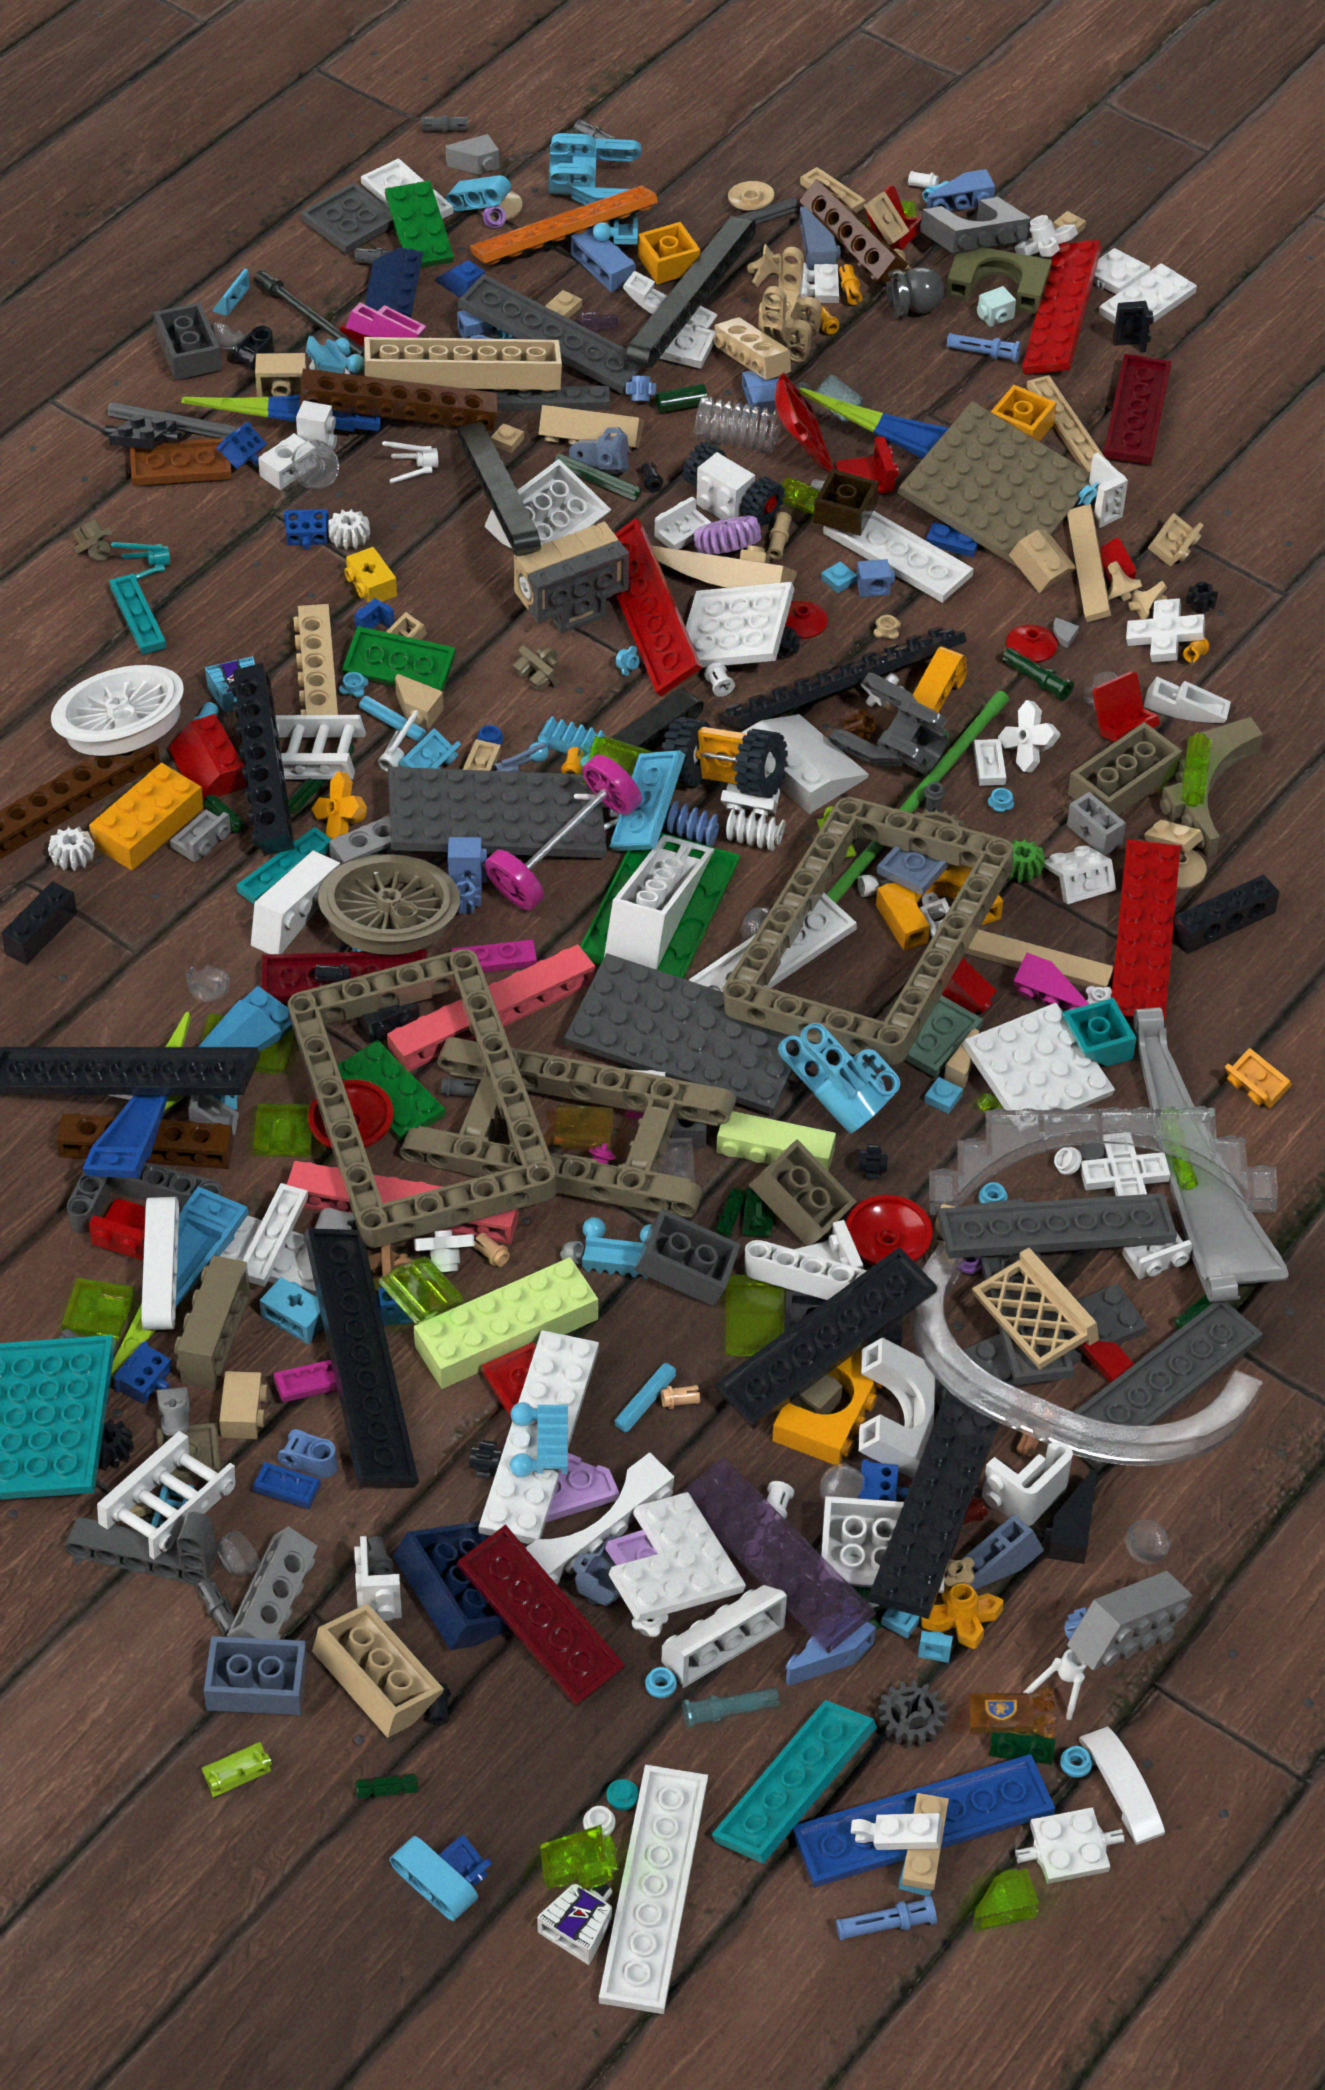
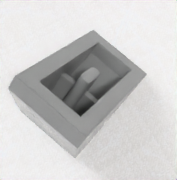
M191 1095L189 1105L190 1121L232 1125L233 1136H235L239 1115L237 1111L212 1095Z

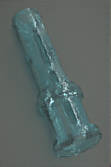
M772 1687L770 1689L722 1698L712 1694L708 1696V1699L690 1702L686 1699L682 1701L684 1720L687 1728H692L694 1724L706 1721L718 1723L724 1716L779 1707L780 1701L776 1700V1698H779L777 1688Z

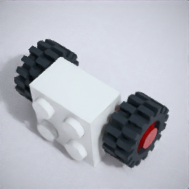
M702 441L700 445H696L694 447L695 451L691 450L689 453L691 456L685 460L687 464L683 465V470L685 471L682 472V476H684L683 479L697 487V505L702 509L709 511L721 520L736 516H754L762 526L765 523L768 524L771 518L774 519L776 517L775 513L780 511L779 506L783 505L784 501L782 499L785 497V488L767 476H764V478L760 477L759 481H755V474L727 459L723 450L707 441Z

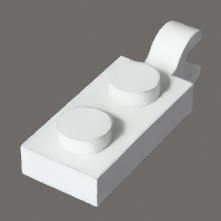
M940 1813L877 1815L876 1823L862 1819L852 1820L851 1834H856L855 1842L857 1843L873 1842L876 1850L939 1849L942 1818Z

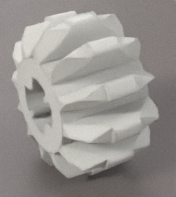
M353 509L349 512L341 510L340 514L333 513V517L328 523L330 542L335 543L336 548L344 546L345 550L349 547L357 549L358 545L364 546L365 541L369 539L370 535L368 518L363 516L362 511L354 513Z
M69 826L66 831L58 829L57 835L51 836L48 847L49 856H51L55 866H61L63 871L70 867L74 872L76 867L85 868L87 862L92 861L95 850L94 842H92L89 832H82L80 826L75 830H71Z

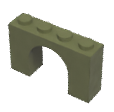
M985 247L957 252L947 280L946 297L969 301L974 285L979 279L990 275H1001L1011 278L1019 285L1015 310L1036 314L1051 271L1052 260Z

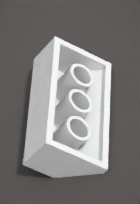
M766 1585L756 1590L751 1589L733 1604L723 1605L706 1620L696 1621L689 1630L679 1636L673 1635L668 1638L662 1645V1663L675 1675L676 1681L682 1688L688 1686L785 1627L787 1595L782 1590Z

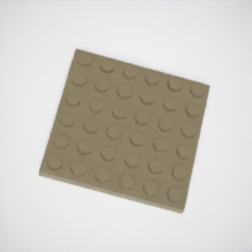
M972 401L900 485L897 493L1019 568L1009 556L1010 552L1021 539L1037 529L1047 530L1052 536L1067 517L1069 510L1073 509L1081 500L1078 495L1087 485L1090 486V473Z

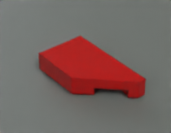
M1096 1341L1090 1346L1084 1342L1078 1346L1110 1383L1134 1365L1131 1359L1114 1342Z

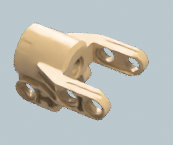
M787 247L780 259L779 287H768L760 303L758 330L788 348L792 361L804 362L811 349V338L818 334L821 326L822 306L816 298L801 297L804 254L796 247ZM786 256H793L798 262H790ZM785 275H793L797 281H790ZM809 308H811L812 311L811 315H808ZM793 347L801 348L804 353L795 352Z

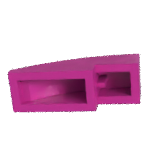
M359 303L351 311L346 328L371 337L418 338L427 327L385 305L376 311L362 303Z

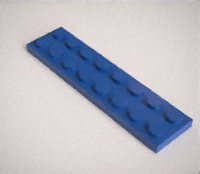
M1029 1754L796 1825L792 1829V1834L813 1887L815 1888L905 1860L907 1849L876 1850L873 1842H855L856 1834H851L852 1820L856 1819L876 1823L877 1815L913 1814L917 1793L949 1798L941 1849L1031 1822V1819L1053 1815L1055 1806L1032 1755Z

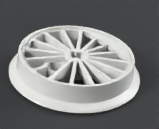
M134 665L112 669L92 676L66 692L53 708L51 723L55 731L65 737L69 745L78 752L95 756L130 752L156 741L175 725L181 711L179 702L184 691L183 682L176 673L159 666Z

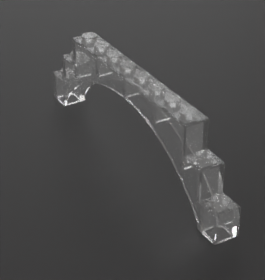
M1169 1106L1164 1109H1149L1148 1107H1138L1136 1109H1120L1118 1107L1091 1109L1083 1107L1078 1110H1064L1062 1108H1052L1050 1110H1035L1032 1108L1006 1110L997 1108L985 1111L986 1140L969 1138L957 1141L958 1170L951 1171L942 1168L936 1171H929L930 1215H938V1208L942 1204L960 1207L988 1179L1030 1156L1072 1145L1094 1143L1124 1144L1159 1151L1195 1165L1230 1188L1247 1205V1212L1276 1211L1278 1203L1276 1167H1267L1265 1165L1247 1167L1246 1138L1232 1135L1217 1138L1215 1108H1206L1204 1106H1196L1194 1108Z

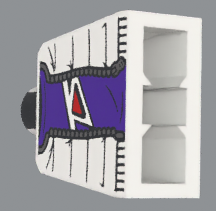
M599 1880L596 1881L589 1891L578 1884H572L537 1917L538 1933L589 1965L612 1921V1907L606 1903L612 1894L611 1888Z

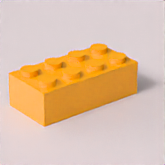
M160 763L89 824L91 839L94 842L95 848L133 871L204 808L201 786L165 764Z

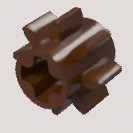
M866 709L849 711L850 717L844 719L843 729L863 740H869V733L874 732L876 727L874 717L867 713Z

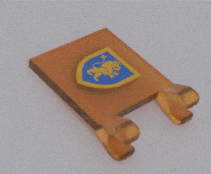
M1043 1687L1033 1693H969L970 1732H1035L1046 1738L1055 1737L1056 1728L1045 1726L1047 1724H1056V1716L1054 1714L1047 1713L1036 1719L1033 1717V1705L1044 1711L1054 1709L1055 1703L1053 1700H1044L1045 1697L1055 1696L1054 1689L1052 1687Z

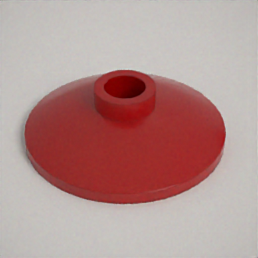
M803 600L793 601L789 608L785 626L793 628L797 635L801 636V639L813 638L825 630L828 617L825 610L816 603Z
M1027 624L1014 628L1008 634L1006 646L1007 649L1011 647L1035 663H1040L1050 659L1055 654L1057 639L1047 628Z

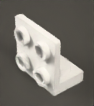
M1096 453L1092 457L1089 483L1090 487L1096 482L1099 484L1096 488L1098 491L1094 519L1095 525L1101 528L1123 517L1128 480L1108 460L1104 459L1099 453Z
M1089 846L1076 847L1073 852L1066 854L1055 853L1045 860L1044 868L1060 878L1063 902L1066 904L1116 890L1112 860Z
M844 1220L833 1222L832 1235H829V1241L794 1249L863 1269V1263Z

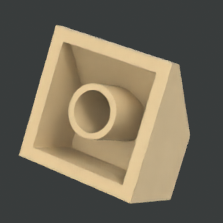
M1037 529L1021 539L1009 554L1039 594L1077 569L1049 532L1043 529Z

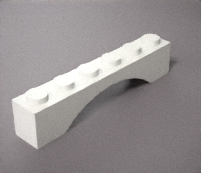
M649 1452L627 1469L625 1484L619 1498L599 1521L585 1530L569 1536L554 1539H536L526 1549L552 1580L558 1584L560 1578L566 1573L572 1574L575 1572L572 1566L579 1554L598 1553L607 1538L621 1536L627 1530L628 1525L637 1520L633 1514L637 1505L670 1497L673 1493L674 1476Z

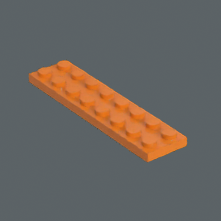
M641 185L470 245L472 255L488 265L495 264L502 257L508 255L509 257L522 254V250L540 248L544 246V242L550 240L553 242L566 238L565 235L573 232L574 234L587 231V227L600 222L609 223V220L615 217L621 219L630 216L632 211L648 210L652 208V204L658 203L657 195Z

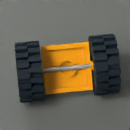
M684 717L676 718L673 720L674 724L671 723L669 725L670 731L665 733L666 741L662 743L664 752L680 750L685 754L677 780L678 784L699 786L700 782L703 783L705 779L737 784L736 787L740 790V793L762 798H772L773 795L778 793V788H781L783 784L781 780L786 775L784 769L788 764V761H786L788 751L785 750L787 743L784 741V736L780 735L781 733L760 729L749 730L747 734L711 728L710 723H707V721Z

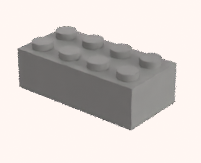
M1165 1571L1094 1599L1067 1646L1092 1670L1105 1665L1109 1667L1119 1659H1128L1138 1651L1143 1650L1145 1652L1157 1643H1166L1175 1632L1173 1627L1176 1622L1181 1620L1188 1612L1187 1605L1193 1595L1168 1571Z

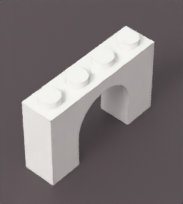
M881 1338L862 1349L861 1374L885 1386L896 1396L903 1409L905 1425L902 1426L881 1414L861 1424L859 1428V1452L881 1463L898 1465V1472L914 1478L934 1425L935 1365Z

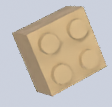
M305 353L256 354L255 377L257 397L299 395L303 368L306 369Z

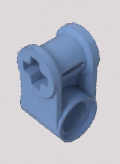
M297 1429L290 1431L287 1445L277 1455L278 1461L289 1469L315 1475L319 1478H328L336 1473L338 1463L335 1446L331 1441Z

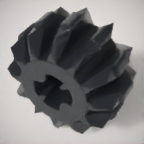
M110 1417L108 1422L104 1423L98 1465L102 1464L105 1471L109 1465H114L118 1469L119 1461L128 1462L130 1458L129 1453H132L134 1450L132 1432L130 1429L125 1428V1424L122 1421L114 1424Z

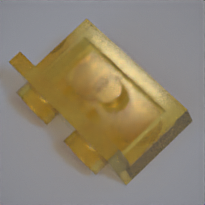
M559 1104L557 1106L553 1145H561L564 1148H574L576 1146L595 1148L596 1146L602 1147V1143L608 1144L607 1148H610L613 1134L614 1110L604 1107Z

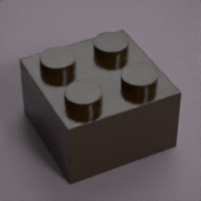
M831 469L815 499L813 523L861 536L877 505L879 482Z

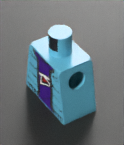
M253 656L205 667L207 687L223 711H233V703L237 702V698L233 696L230 682L234 681L233 670L255 665Z

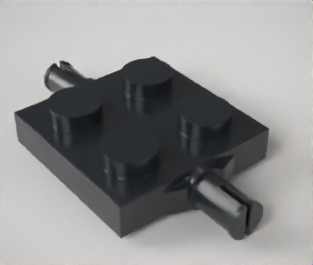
M133 415L123 425H107L104 428L105 435H109L110 445L154 449L159 444L168 441L180 443L183 438L181 432H175L177 430L176 421L166 420L165 417L145 418L143 415Z

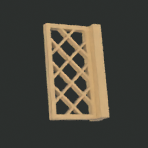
M1027 1248L1019 1253L1020 1260L973 1287L972 1292L1040 1370L1084 1342L1090 1346L1099 1340L1097 1322L1030 1248ZM1019 1271L1025 1277L1024 1284L1008 1282L1009 1277ZM991 1288L1001 1289L999 1298L986 1297L984 1292ZM1006 1290L1022 1291L1020 1300L1004 1299ZM1027 1292L1040 1293L1042 1296L1041 1301H1025ZM1002 1307L1018 1308L1016 1317L1003 1316L1001 1314ZM1023 1309L1038 1310L1037 1319L1021 1318ZM1043 1311L1057 1312L1058 1320H1042ZM1019 1325L1035 1327L1033 1336L1020 1335L1018 1333ZM1040 1327L1055 1329L1054 1338L1038 1337ZM1060 1330H1071L1076 1334L1070 1340L1059 1339ZM1036 1344L1052 1346L1051 1351L1039 1357L1035 1352Z

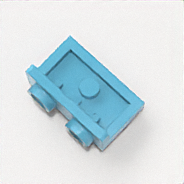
M434 728L401 759L399 764L402 767L441 769L440 767L444 763L449 766L458 757L459 754L456 750L461 746V743L457 741L452 746Z

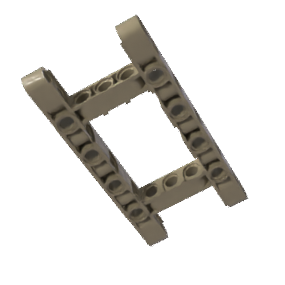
M452 1037L447 1038L437 1060L439 1067L450 1072V1075L480 1080V1084L459 1134L422 1126L411 1128L408 1130L400 1149V1156L410 1163L459 1172L475 1177H482L522 1166L521 1162L518 1163L511 1143L505 1145L494 1142L503 1119L493 1094L491 1078L486 1075L478 1053L477 1042ZM511 1048L523 1083L528 1091L644 1113L643 1118H640L638 1121L639 1129L635 1140L630 1143V1153L626 1164L613 1166L598 1163L595 1159L569 1154L562 1156L549 1153L555 1168L556 1193L659 1212L662 1208L681 1217L690 1218L696 1215L703 1195V1189L698 1184L690 1182L691 1179L657 1173L676 1119L714 1126L726 1124L730 1120L737 1100L733 1092L724 1088L676 1080L665 1076Z

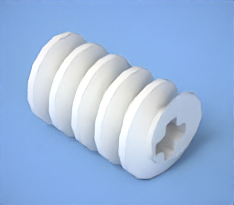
M733 807L726 826L727 839L733 840L737 836L738 843H743L747 838V844L753 846L757 841L758 848H764L767 844L768 850L774 851L781 843L786 820L783 819L779 826H777L775 817H772L769 823H766L765 815L762 814L757 821L755 820V812L752 811L749 817L746 818L745 809H741L740 813L735 815V807Z

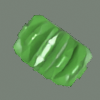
M1025 838L1022 842L1014 839L1012 841L1013 869L1008 879L1016 878L1019 883L1025 879L1030 883L1033 877L1039 878L1045 866L1043 848L1037 847L1035 841L1027 843Z

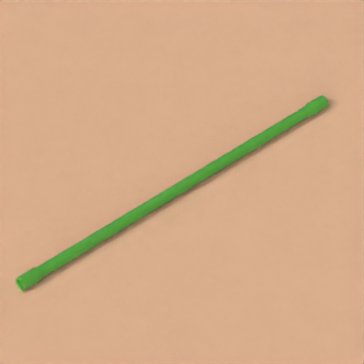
M997 691L992 696L981 713L898 810L913 813L926 798L924 795L926 786L932 782H939L992 718L997 716L1008 703L1009 697L1005 692ZM872 840L826 895L837 903L885 845Z

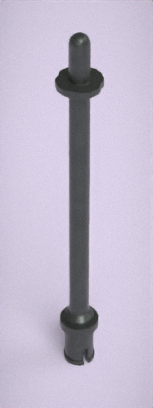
M259 270L255 274L261 279L259 280L257 277H254L255 283L263 287L269 296H279L336 340L346 338L349 342L350 350L364 358L363 347L283 288L284 283L280 279L273 278L265 270Z

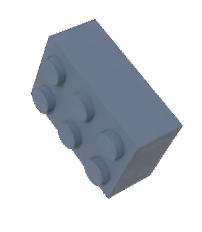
M211 1636L204 1686L206 1710L301 1715L307 1668L306 1641Z

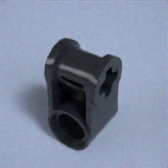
M265 325L253 328L235 346L232 354L233 361L247 364L250 369L255 371L256 354L274 353L271 328Z

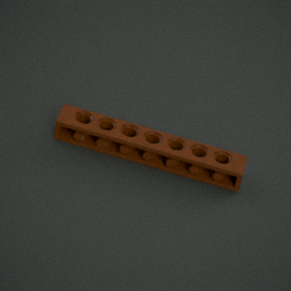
M304 368L299 386V407H301L303 401L330 405L332 406V411L459 427L482 421L486 430L491 431L494 430L498 413L497 393Z
M152 742L144 747L122 754L93 755L0 810V859L160 764L158 745Z

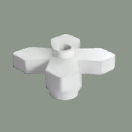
M1041 215L1030 221L1031 226L1029 229L1032 238L1021 241L1014 249L1017 254L1029 256L1040 252L1041 257H1051L1060 250L1058 244L1073 239L1078 232L1075 225H1063L1054 229L1053 223L1048 219V216Z
M1026 700L1018 710L1019 727H1005L998 736V739L1001 740V744L1005 749H1017L1016 763L1022 771L1032 773L1040 763L1039 752L1052 747L1060 737V732L1053 724H1040L1042 710L1034 701Z
M452 1230L435 1231V1237L414 1239L416 1251L430 1250L431 1265H434L435 1272L458 1271L457 1263H460L459 1247L475 1246L474 1234L452 1236Z

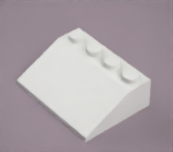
M560 459L517 490L537 528L541 545L593 526L611 511ZM492 509L484 527L502 544L512 548Z
M800 714L761 720L741 732L747 734L749 730L760 729L781 733L780 735L784 736V741L787 743L785 750L788 751V756L786 757L788 764L784 769L786 775L781 780L783 784L780 789L808 814L848 791L869 776L864 769L833 745L828 738Z
M825 1496L820 1584L872 1588L904 1502ZM944 1579L938 1593H944Z

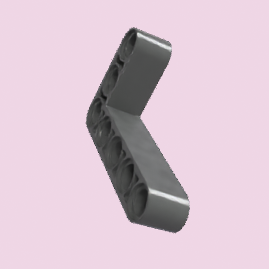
M147 1162L144 1163L139 1178L86 1176L83 1171L67 1203L70 1228L77 1233L89 1232V1222L93 1215L100 1216L111 1192L144 1201L147 1198L177 1196L179 1210L182 1211L184 1205L198 1186L223 1196L222 1186L215 1180Z
M199 1512L187 1514L178 1539L174 1541L169 1550L163 1551L156 1559L149 1557L148 1537L137 1530L118 1525H112L107 1530L98 1524V1521L87 1518H77L64 1547L66 1552L76 1558L198 1586L201 1581L210 1578L218 1556L213 1521L205 1514Z

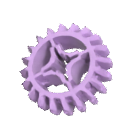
M750 515L736 516L704 524L694 531L695 547H697L698 553L709 555L744 549L748 545L751 546L761 540L760 524L756 517Z

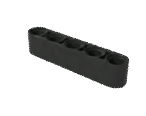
M679 688L605 742L599 748L596 755H603L612 759L626 771L637 763L639 754L651 753L666 741L664 736L666 732L670 731L669 725L671 723L674 724L673 720L679 719V717L696 719L704 708V702L685 688Z

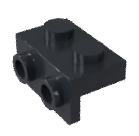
M1146 300L1117 304L1113 334L1115 346L1138 344L1140 351L1146 352L1147 343L1151 342L1149 328L1154 321L1153 311L1149 310Z

